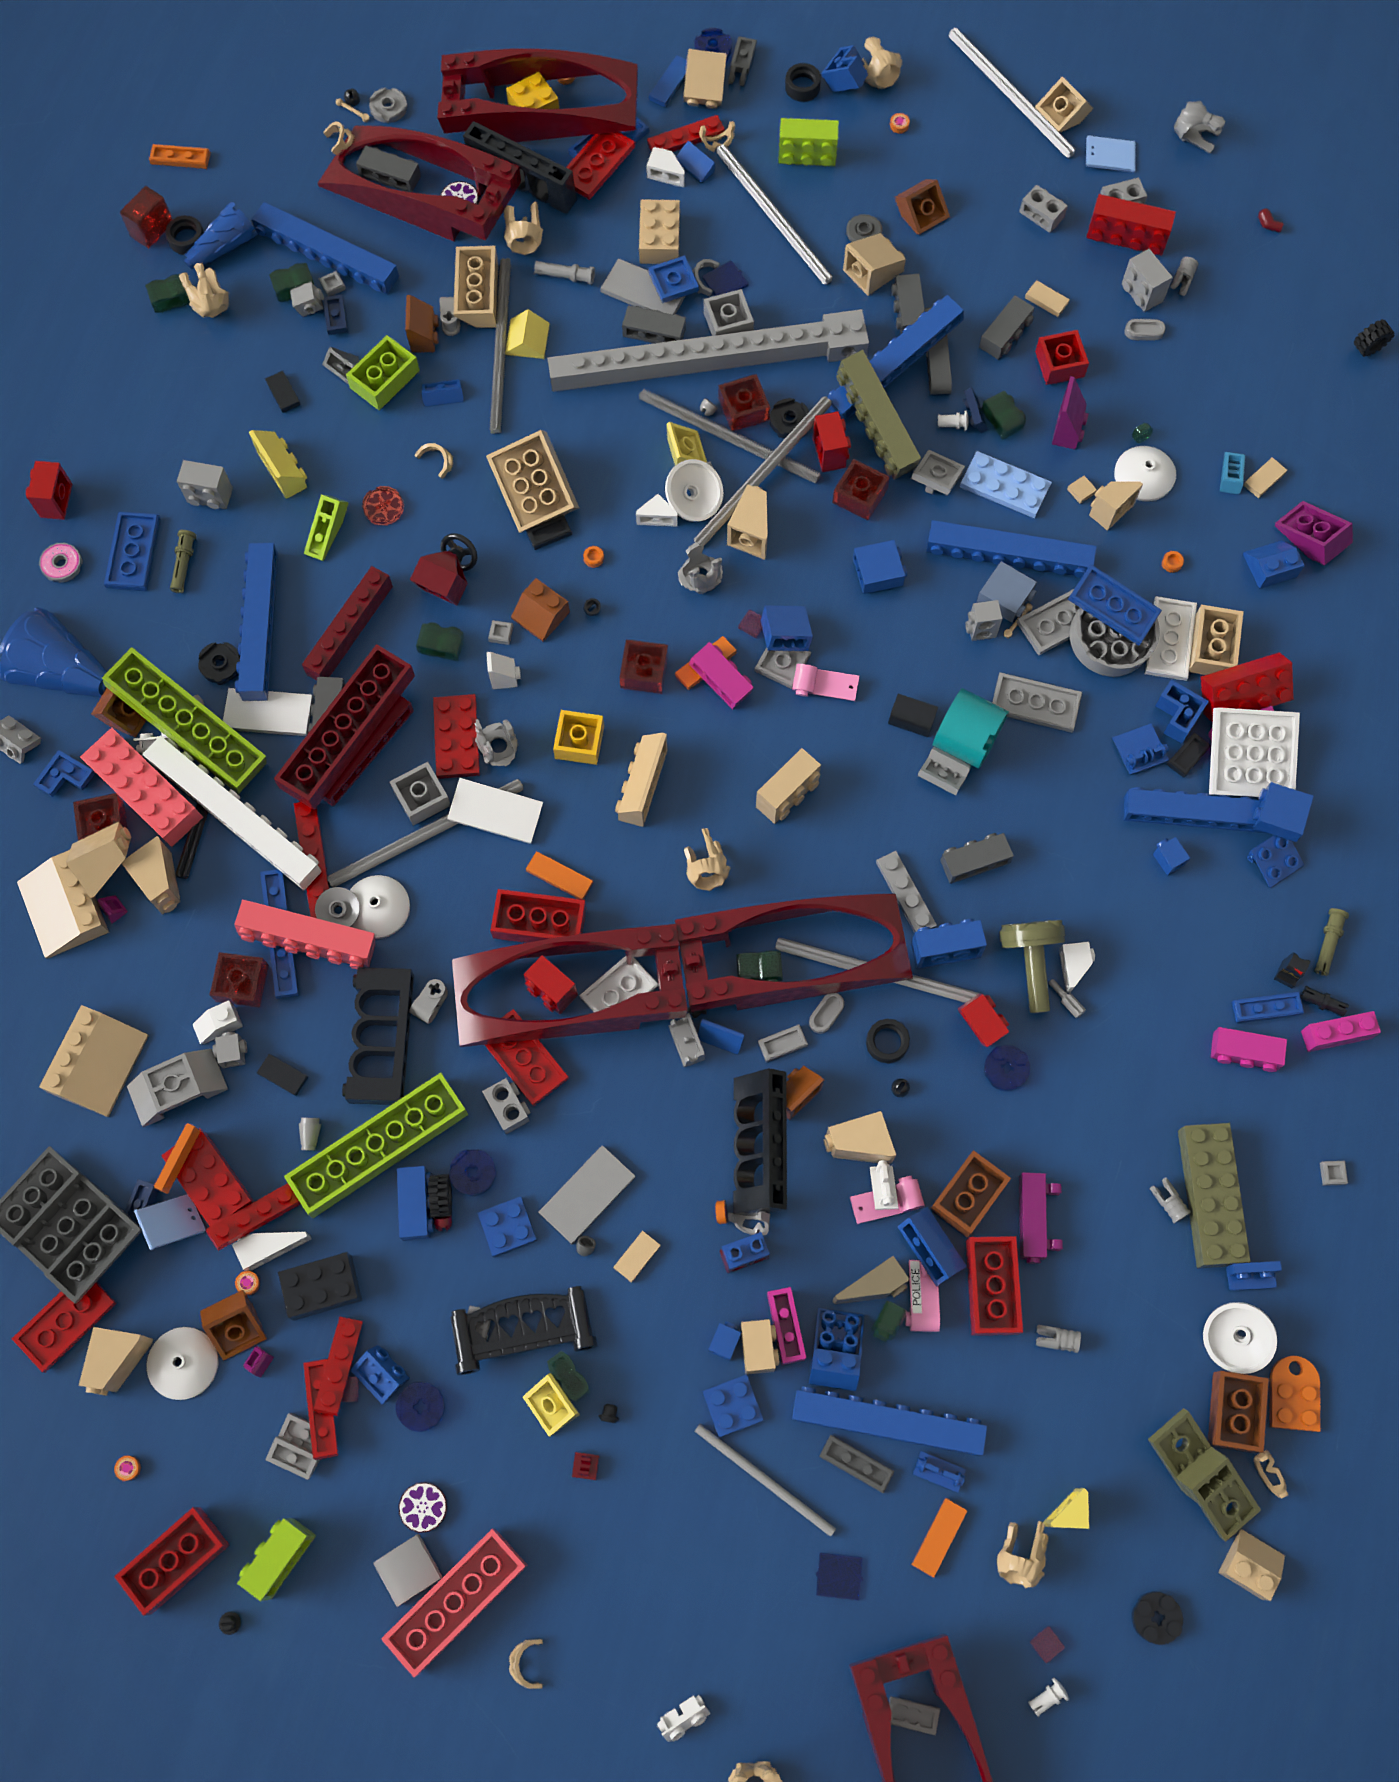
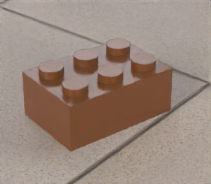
M973 1150L930 1210L968 1238L1011 1178Z
M1226 1371L1213 1372L1208 1442L1211 1446L1250 1453H1264L1269 1378Z

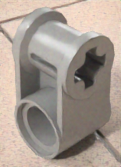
M440 297L442 329L448 336L458 334L460 331V319L454 317V297Z
M438 979L430 980L413 1002L409 1013L430 1024L448 996V990L444 983ZM433 989H436V990L440 989V990H441V993H440V994H438V993H435V994H434V993L432 992V990H433Z

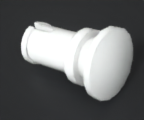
M965 410V415H960V413H956V415H938V428L956 427V429H959V427H964V431H967L969 422L967 410Z
M1055 1678L1052 1679L1054 1685L1051 1687L1049 1685L1046 1686L1047 1690L1028 1702L1038 1717L1055 1703L1057 1705L1060 1704L1059 1700L1063 1697L1066 1701H1069L1066 1690Z

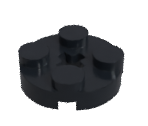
M782 399L775 403L774 408L770 412V426L777 433L778 437L784 439L809 413V410L804 403L795 402V399ZM790 415V417H794V419L792 421H787L786 416Z
M214 642L202 649L198 657V668L203 677L218 685L225 684L237 675L236 665L237 662H240L237 649L227 642H223L224 644ZM217 659H219L220 661L224 659V664L221 666H216L217 664L215 661Z
M1149 1592L1142 1595L1138 1599L1135 1608H1133L1132 1623L1136 1632L1146 1641L1156 1645H1164L1174 1641L1182 1633L1183 1614L1180 1606L1171 1596L1160 1592ZM1155 1611H1158L1164 1617L1159 1626L1151 1620V1617L1155 1616Z

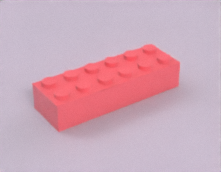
M113 728L108 730L80 756L171 847L203 818L198 810Z
M243 899L234 924L238 935L244 941H261L263 945L270 948L280 946L290 953L297 954L300 951L307 953L306 956L319 959L323 957L333 964L340 965L341 962L350 964V967L358 969V967L369 968L376 945L375 933Z
M491 1529L381 1640L413 1677L418 1676L528 1565L496 1529Z

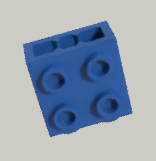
M895 540L854 548L853 561L863 594L903 586L904 579L907 577V569L901 563V549L896 547Z
M765 605L761 624L767 650L808 651L813 635L806 607Z
M1270 782L1266 789L1262 788L1258 800L1261 801L1260 808H1256L1253 815V820H1256L1254 829L1297 842L1303 835L1313 795Z

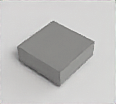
M337 271L319 278L327 296H333L346 290Z
M492 620L488 637L489 642L509 645L513 623Z
M1345 1161L1320 1162L1323 1186L1348 1184Z

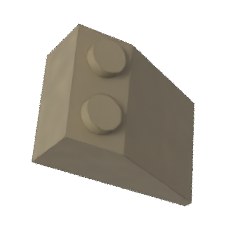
M892 1256L835 1295L832 1302L834 1305L883 1299L890 1295L895 1298L908 1288L906 1283L910 1279L895 1257Z

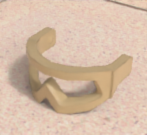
M731 121L723 133L714 137L705 136L706 128L701 126L699 135L706 148L715 152L717 147L721 145L715 141L727 136L728 139L723 144L727 147L731 144L734 137L735 124Z
M333 122L323 133L329 138L334 132H340L338 142L332 148V153L338 155L341 150L347 149L352 145L354 135L349 129H345L340 122ZM344 132L349 137L347 143L343 140Z
M427 443L421 446L414 455L418 459L421 458L424 452L441 451L444 457V467L438 476L443 479L453 466L451 453L435 443Z
M1265 1450L1264 1453L1255 1456V1467L1268 1489L1279 1498H1284L1288 1495L1285 1480L1279 1468L1273 1467L1274 1458L1269 1451ZM1269 1459L1266 1471L1276 1473L1280 1480V1485L1273 1486L1260 1462Z
M543 1639L525 1640L518 1644L510 1654L509 1672L514 1680L524 1686V1688H542V1683L530 1684L523 1679L519 1669V1661L526 1648L533 1644H543Z

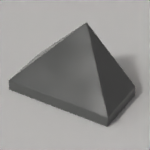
M329 347L322 365L348 384L346 374L359 362V358L350 353Z

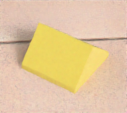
M529 309L510 319L505 354L544 359L550 323Z
M672 422L667 423V440L675 466L689 459L707 462L697 430Z
M552 1373L547 1374L523 1396L549 1437L580 1415Z
M1085 1488L1075 1489L1044 1521L1045 1527L1089 1529L1088 1491Z

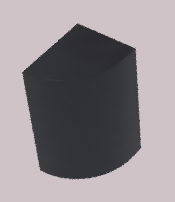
M897 694L888 724L928 737L938 707Z

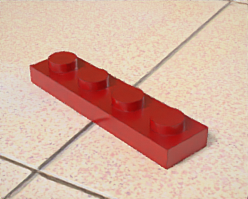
M718 115L647 138V144L651 152L653 147L674 152L682 149L688 141L693 145L703 142L699 135L701 126H705V136L707 137L717 136L723 133L725 129Z
M287 1183L208 1227L206 1233L219 1251L301 1203Z
M339 1317L314 1411L338 1416L363 1321Z
M327 1359L303 1363L314 1460L338 1456L334 1415L314 1411Z

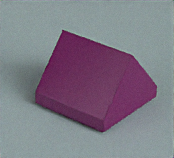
M116 895L97 900L100 909L111 923H114L128 912Z
M256 1346L243 1367L253 1375L261 1378L274 1357Z

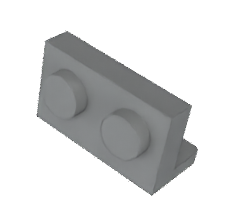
M7 716L0 720V750L19 764L23 763L25 753L41 743V737L11 716Z
M933 747L918 776L956 795L963 785L971 765Z

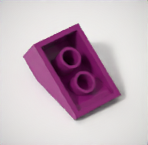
M1070 376L1059 410L1052 444L1076 449L1077 443H1082L1085 430H1081L1082 425H1086L1089 413H1085L1087 404L1075 377Z
M1304 501L1275 523V527L1308 558L1323 565H1326L1353 543V523Z

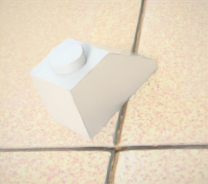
M653 147L647 163V178L684 187L685 171L673 152Z
M486 652L488 674L492 689L518 687L517 679H521L520 666L516 667L514 659L493 652Z
M1089 942L1063 944L1059 950L1066 993L1072 992L1095 961V953L1093 948H1090Z
M229 1000L208 1009L192 1024L201 1045L214 1040L215 1037L222 1036V1033L232 1032L243 1027L235 1006Z

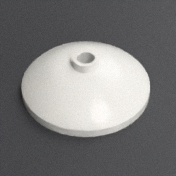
M1137 446L1125 451L1119 457L1114 475L1116 481H1140L1143 483L1137 500L1148 502L1161 499L1171 491L1176 480V469L1170 457L1163 451L1150 446Z
M696 459L685 460L677 464L667 477L665 492L668 503L681 518L692 522L704 521L712 517L720 508L723 500L722 481L714 468L706 462ZM687 490L691 492V496L687 495Z
M382 875L369 876L357 882L350 889L357 897L360 905L358 919L351 926L352 928L375 933V939H382L395 934L407 921L410 912L409 896L404 887L395 879ZM373 900H378L376 905H371Z
M1242 1302L1224 1304L1210 1314L1204 1326L1203 1340L1209 1356L1216 1364L1227 1371L1239 1374L1254 1373L1264 1368L1275 1354L1277 1348L1275 1327L1270 1318L1253 1305ZM1243 1330L1246 1336H1239L1237 1331Z
M190 1327L172 1329L158 1338L149 1352L147 1374L150 1383L158 1393L170 1399L186 1400L196 1397L211 1385L216 1376L219 1364L218 1352L208 1335L204 1332ZM181 1358L182 1363L177 1367L175 1360Z

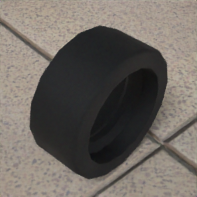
M798 63L788 69L785 79V90L787 95L793 100L807 102L813 100L820 92L821 74L815 66L808 63ZM799 77H806L811 79L814 84L802 88L794 85L792 81Z
M183 215L171 220L165 232L173 251L180 255H185L204 233V230L198 219ZM193 229L197 231L196 235L189 241L180 242L175 240V236L182 230Z
M887 1018L877 1021L872 1025L867 1034L866 1046L868 1052L875 1060L881 1063L897 1062L904 1057L908 1050L910 1042L908 1030L895 1019ZM882 1029H893L900 1035L901 1046L896 1052L886 1054L879 1051L876 1047L875 1036Z

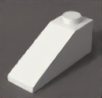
M306 1232L253 1233L251 1235L249 1233L237 1240L232 1246L243 1270L252 1271L312 1238Z

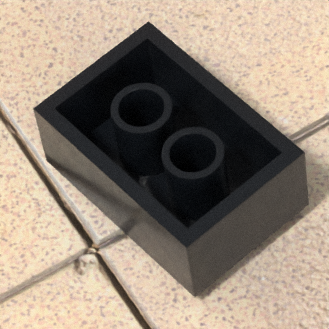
M347 1252L278 1272L287 1316L293 1321L362 1301L352 1255Z

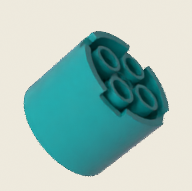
M961 688L946 713L932 746L979 769L989 754L999 731L1002 729L1009 711Z

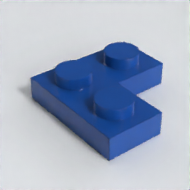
M58 750L33 785L54 797L65 781L84 790L96 773L89 767Z

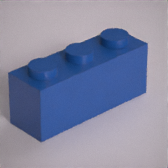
M425 1166L397 1168L399 1238L403 1241L429 1239L430 1232H434V1220L430 1218L428 1182L432 1174L428 1172Z
M928 1207L912 1215L897 1226L936 1287L967 1267Z

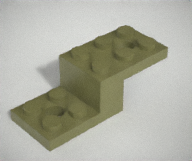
M1183 1408L1148 1438L1181 1491L1199 1504L1219 1537L1225 1542L1261 1511L1230 1460L1211 1447L1190 1412ZM1183 1438L1182 1445L1176 1448L1177 1441ZM1232 1502V1508L1226 1512L1227 1505Z

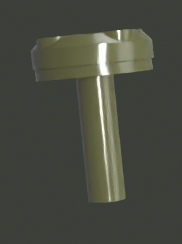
M1062 920L1001 925L999 934L1002 948L1024 947L1030 1013L1050 1011L1044 945L1065 942V926L1062 924Z

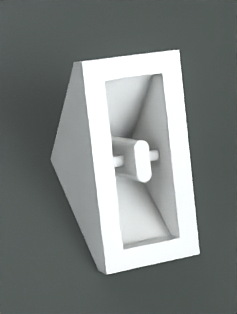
M657 494L636 511L637 525L677 527V512Z

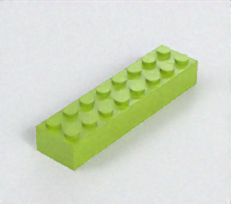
M131 647L102 677L105 687L237 794L267 764L266 755L134 648Z
M439 1073L284 1177L306 1213L310 1217L315 1218L468 1116V1113L442 1073Z

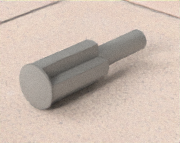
M1051 979L1049 985L1062 998L1061 1003L1075 1018L1083 1015L1086 1009L1071 993L1067 994L1054 979Z

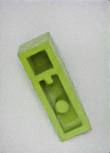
M321 494L305 547V555L324 561L343 523L349 502Z

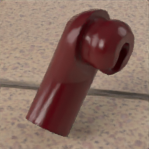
M1262 209L1258 214L1262 227L1281 232L1283 222L1275 221L1269 209Z

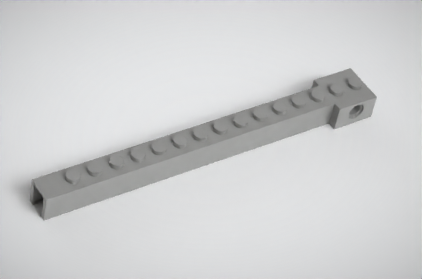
M861 309L823 314L822 322L548 357L552 392L819 356H827L828 362L841 361L861 350H864L867 356L869 340Z

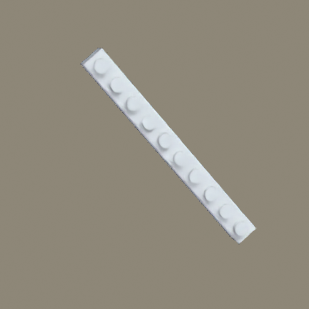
M159 736L142 754L152 766L302 890H305L322 872L318 866L319 861L313 855L309 854L306 856L302 852L304 849L297 842H289L286 839L288 836L280 828L273 829L270 826L272 823L264 815L260 817L256 815V809L248 802L243 804L239 801L241 797L232 789L227 791L223 788L225 784L216 776L211 778L208 775L210 772L203 765H195L193 763L194 759L186 751L183 753L178 751V745L171 739L166 741L163 737Z

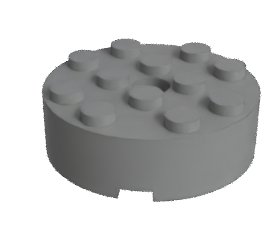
M1081 608L1074 615L1070 626L1071 646L1080 662L1097 674L1111 677L1127 675L1138 669L1156 649L1160 634L1159 622L1156 619L1146 637L1138 646Z

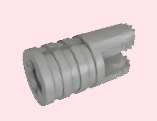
M1184 257L1170 287L1172 289H1175L1179 283H1182L1179 292L1182 296L1186 295L1198 268L1197 260L1192 257Z
M1166 1177L1162 1182L1171 1194V1197L1165 1200L1157 1187L1152 1186L1149 1189L1169 1214L1172 1222L1176 1223L1190 1214L1191 1211L1188 1210Z
M1044 1325L1037 1326L1038 1334L1054 1337V1339L1039 1337L1036 1339V1346L1063 1351L1067 1350L1069 1352L1073 1351L1074 1353L1079 1352L1080 1331Z

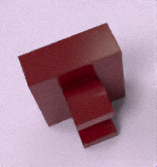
M575 1452L572 1477L596 1480L600 1456Z

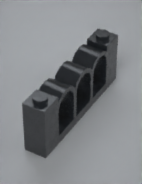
M474 121L464 133L465 145L519 166L521 183L517 190L522 192L529 191L539 201L550 203L551 207L566 215L577 201L572 170Z
M358 967L357 974L353 976V987L358 992L354 1001L355 1009L361 1019L354 1024L351 1032L352 1040L358 1048L350 1056L348 1063L349 1071L353 1077H347V1083H344L342 1088V1095L349 1104L392 1105L404 1097L411 1019L409 1011L412 1006L414 974L411 969ZM375 995L400 996L398 1016L367 1015L363 1013L364 1002L369 997ZM373 1025L397 1026L395 1047L362 1045L360 1043L361 1033L365 1028ZM367 1056H393V1078L359 1076L357 1074L358 1063Z
M768 1068L734 1078V1100L736 1101L734 1121L739 1130L735 1135L733 1146L739 1161L736 1164L733 1176L734 1185L737 1189L733 1191V1214L756 1216L758 1212L772 1213L787 1210L786 1072ZM763 1101V1120L755 1122L754 1112L759 1102ZM763 1132V1152L755 1154L754 1143L756 1137ZM763 1164V1185L755 1186L754 1175L759 1165Z

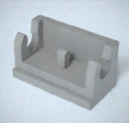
M686 1014L685 1018L678 1021L675 1019L671 1020L668 1027L683 1067L705 1060V1053L690 1014Z

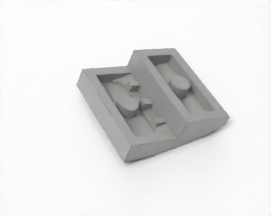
M288 1413L281 1431L275 1437L265 1460L307 1480L310 1479L320 1459H313L310 1423L302 1417Z
M419 1534L373 1563L397 1607L443 1578Z

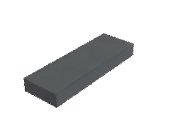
M832 1435L829 1436L819 1456L881 1493H884L894 1473L890 1468Z

